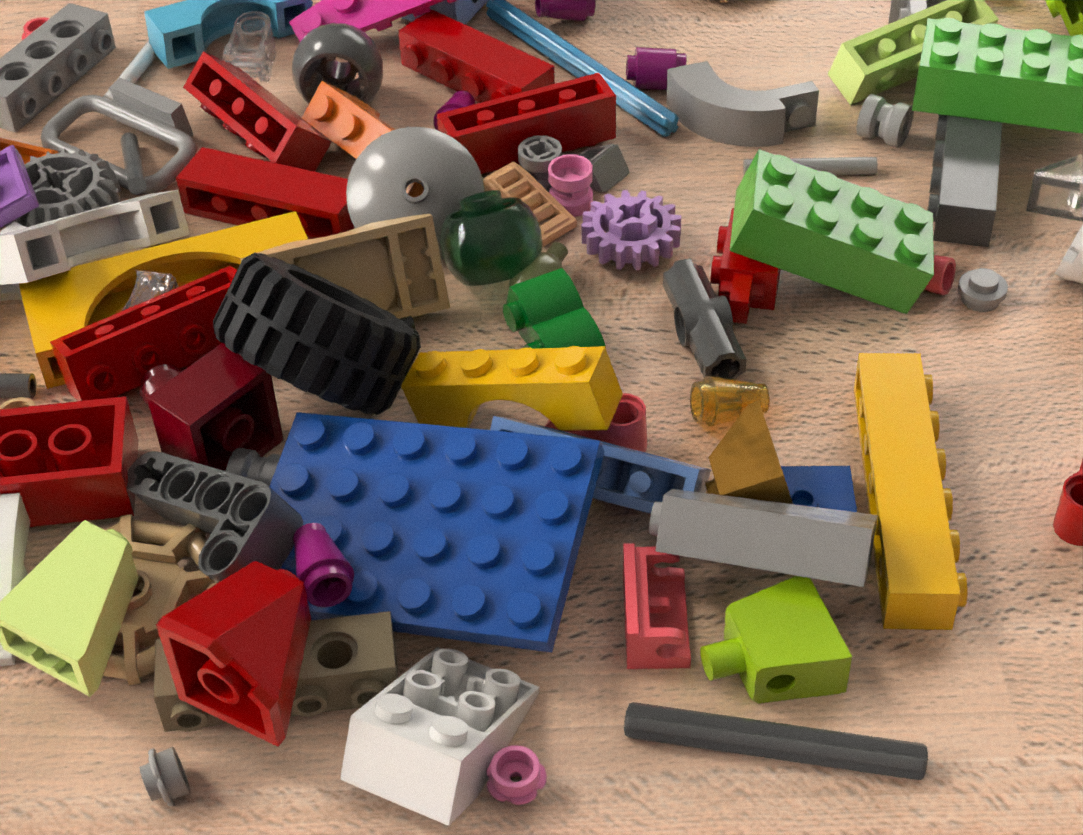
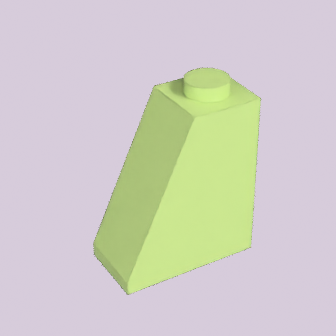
M84 520L0 601V643L2 648L91 697L99 688L139 579L131 554L133 551L129 541L116 530H104Z

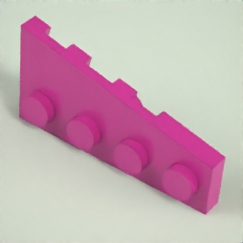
M321 0L289 21V24L300 42L311 30L330 23H345L353 25L364 32L371 29H376L379 32L392 27V21L409 14H413L414 17L430 12V6L445 0ZM447 0V1H448V3L450 4V3H453V2L458 1V0Z

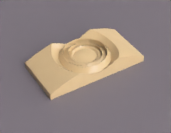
M431 214L373 222L343 233L293 241L258 252V254H266L269 257H275L291 265L301 267L338 286H342L376 304V306L392 313L398 319L407 316L416 317L450 308L433 216Z

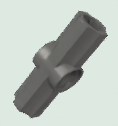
M691 259L675 261L674 265L663 273V287L674 309V322L679 342L683 347H691L705 380L714 382L716 387L733 384L739 375L746 372L747 359L733 332V317L729 302L725 296H716L702 266L694 264Z

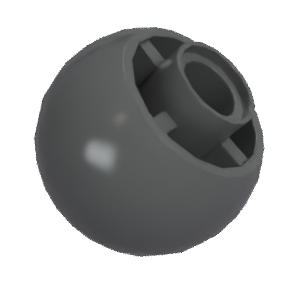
M345 23L325 24L311 30L299 43L294 52L292 62L293 80L298 92L308 104L321 81H324L356 96L368 105L373 101L381 87L383 60L374 41L361 29ZM336 57L347 60L348 62L341 63L336 61L335 59Z

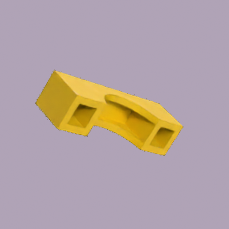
M605 346L420 352L401 385L419 424L469 428L482 403L493 400H507L535 409L548 418L559 430H608L623 395Z

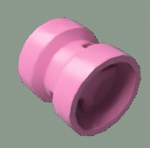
M573 154L562 155L553 159L548 165V181L552 186L549 193L573 217L582 216L584 211H590L591 202H593V190L590 187L593 179V165L583 156Z

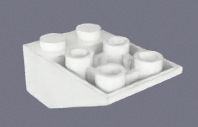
M436 647L350 716L340 780L449 826L478 797L488 780L486 771L493 756L499 750L508 746L535 701L540 687L521 680L516 673L510 670L493 669L469 660L461 651Z

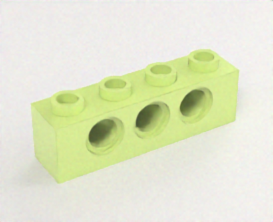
M946 0L842 43L828 75L847 102L853 105L865 100L870 94H879L918 76L928 18H954L963 23L984 25L988 23L996 24L999 20L984 0Z

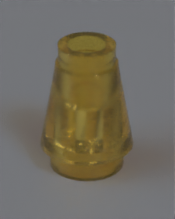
M706 376L703 381L694 382L690 391V408L693 419L696 422H705L709 427L737 420L750 403L759 401L763 414L767 413L770 404L769 391L764 383L756 384L754 382Z

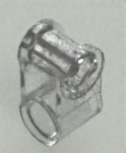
M253 11L244 13L235 20L228 44L224 47L223 60L239 67L251 78H259L260 82H269L272 65L276 57L271 19L263 12Z

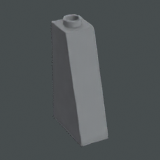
M671 489L663 495L662 502L655 501L653 504L649 534L657 536L655 552L864 587L870 568L878 515Z

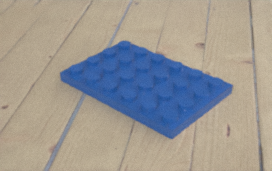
M297 412L269 487L301 514L303 525L308 523L323 525L354 570L352 590L344 601L331 607H317L308 601L311 620L390 611L394 632L552 653L602 464L604 449L600 440ZM293 547L280 569L288 570L297 576L295 548Z

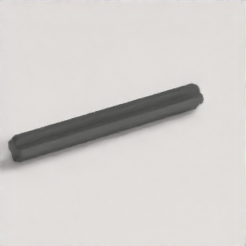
M636 702L629 703L624 720V732L629 738L914 780L924 778L928 764L926 745L881 737Z

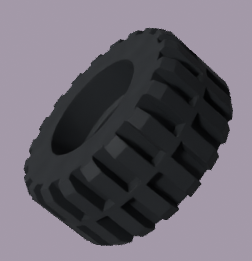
M256 252L242 260L213 320L216 338L220 342L225 343V346L232 352L241 355L244 360L302 391L310 392L330 403H337L344 408L353 411L359 410L369 415H379L392 406L421 348L419 333L406 322L396 318L392 313L319 275L310 273L296 265L286 263L281 259Z

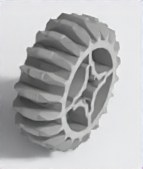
M63 149L57 154H51L47 151L45 156L39 158L30 156V162L26 163L25 167L39 207L14 221L29 227L121 202L119 193L121 188L118 178L115 177L108 161L100 160L98 154L86 156L83 150L68 153L66 149Z

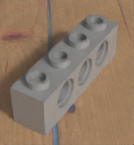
M68 3L0 58V128L16 133L116 48L108 13Z

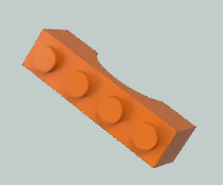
M321 81L301 117V119L355 159L376 138L395 130L379 118L381 115L379 112L362 100L324 81ZM417 182L410 183L406 188L407 194L411 197H418L424 191V187Z

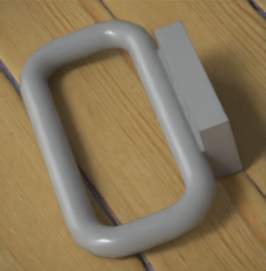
M119 78L109 87L113 100L97 95L76 98L65 105L44 126L41 134L43 148L58 151V153L63 149H66L68 153L81 150L59 140L58 137L78 117L88 112H98L179 148L177 154L157 173L145 176L146 190L142 194L155 193L168 187L176 180L178 174L196 154V145L192 138L194 134L182 104L122 78ZM108 162L110 168L114 171L115 177L118 178L120 186L128 189L125 169Z

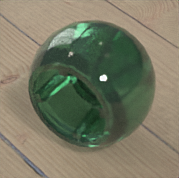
M500 190L480 192L459 201L461 209L446 216L441 228L440 248L445 265L458 281L467 286L488 285L513 279L518 273L532 264L542 250V231L535 213L520 198H502Z

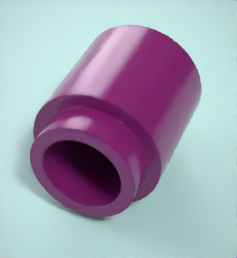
M636 47L635 55H627L626 80H632L633 86L638 89L667 90V69L687 65L686 53H677L676 49Z

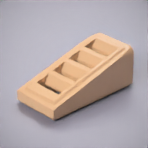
M511 162L484 178V206L541 246L548 245L577 227V220L519 164ZM546 218L551 219L542 225L539 224V222Z

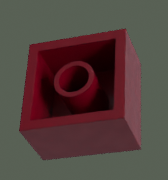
M225 343L218 345L147 396L160 449L165 454L226 471L229 458L236 448L256 450L259 456L263 457L284 441L272 376L264 369L244 360L241 355L232 352L225 346Z

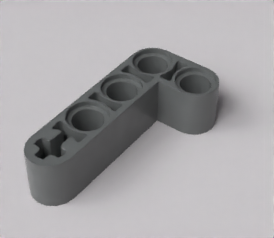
M150 451L135 460L128 470L127 489L159 515L185 526L190 523L201 531L211 534L200 552L198 565L200 571L216 584L253 561L260 562L276 570L280 569L295 545L293 541L294 533L303 526L301 514L261 481L158 451Z

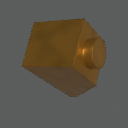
M759 401L750 403L708 457L714 479L705 482L708 494L793 504Z

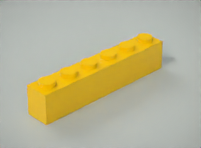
M859 353L854 382V397L869 514L878 515L873 551L883 629L952 630L957 607L966 606L968 587L966 574L957 573L955 563H958L960 556V537L957 529L949 528L948 521L951 520L953 513V496L950 488H943L942 481L946 474L945 450L936 448L935 444L939 438L940 424L938 411H930L929 407L933 399L932 375L924 374L921 353Z

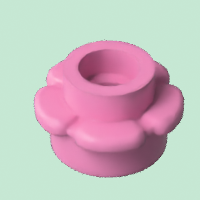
M518 745L508 746L499 750L493 756L486 771L488 778H490L487 782V789L491 796L500 802L507 800L514 805H523L533 801L537 796V790L545 786L547 778L546 770L539 763L536 754L529 748ZM514 776L521 777V780L518 782H513L510 780V778Z

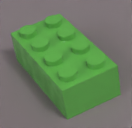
M928 18L912 111L1083 133V34L1067 36L1051 34L1042 29L1027 31L1005 28L995 23L979 25L963 23L954 18Z
M758 149L736 189L730 251L907 314L934 276L933 213L924 210L917 204L905 203L883 195L873 188L861 187L842 180L830 172L818 171L793 162L784 155H774Z

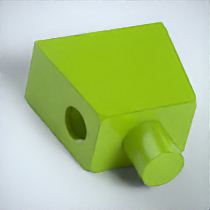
M794 576L731 603L726 608L724 640L704 645L700 648L702 665L710 681L739 673L750 699L757 703L835 695L847 691L852 655L811 578Z

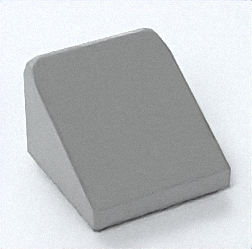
M618 144L590 147L579 154V156L588 159L593 165V179L590 187L595 191L607 192L629 174V168Z

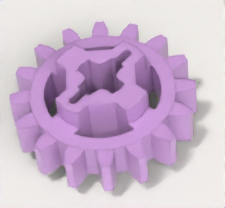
M622 190L621 197L616 198L608 193L605 194L604 204L593 201L591 202V211L583 212V223L581 224L582 244H587L588 255L599 253L600 264L613 260L616 262V269L621 270L625 263H632L635 270H640L642 262L647 261L655 267L659 265V256L670 259L673 256V248H679L681 215H675L674 204L663 206V197L660 195L650 199L647 197L646 191H641L635 197L630 196L627 190Z

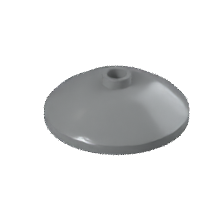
M426 127L399 128L376 138L357 157L347 182V207L354 228L373 222L431 214L433 216L441 260L457 252L469 241L479 225L484 209L485 193L483 179L472 155L453 137ZM410 183H420L424 187L423 193L418 197L409 196L406 188Z

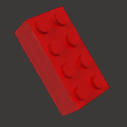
M127 397L0 409V495L20 493L30 519V527L118 518L130 514L134 516L135 494L127 489L129 468L138 459L139 439Z

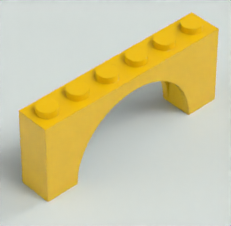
M296 211L73 266L69 271L28 283H18L35 353L47 389L66 384L50 341L231 265L238 270L241 258L252 253H258L293 241L307 240L308 238Z

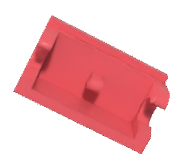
M623 543V593L627 669L690 668L691 652L684 568L670 566L658 568L654 566L661 562L669 564L679 562L680 556L655 552L656 546L635 547V543Z

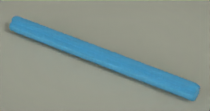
M488 0L486 14L489 18L577 78L600 73L616 94V105L664 137H668L672 132L675 133L678 130L679 126L677 123L679 117L677 114L507 0Z

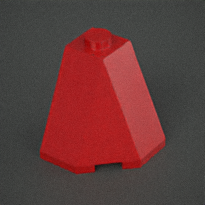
M253 561L164 615L156 626L180 700L277 747L281 745L287 734L310 628L311 615L303 581L288 570H276L260 562Z

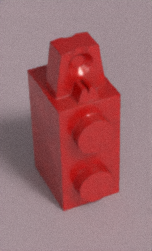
M732 208L728 226L719 227L717 254H722V256H713L710 283L718 284V296H725L727 298L733 322L747 324L750 308L775 310L781 269L730 251L734 208Z

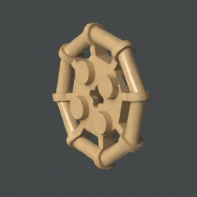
M130 514L120 516V522L104 529L118 531L131 544L133 550L131 554L139 577L136 587L139 588L140 593L131 598L114 644L123 646L124 656L111 654L103 676L125 679L129 685L141 684L142 677L155 671L156 639H160L156 624L170 611L187 602L190 595L202 593L216 583L200 570L185 572L183 567L180 568L177 564L184 556L192 557L199 568V555L207 541L205 539L206 532L201 531L190 523L186 526L134 520L133 515ZM139 645L152 646L139 653Z

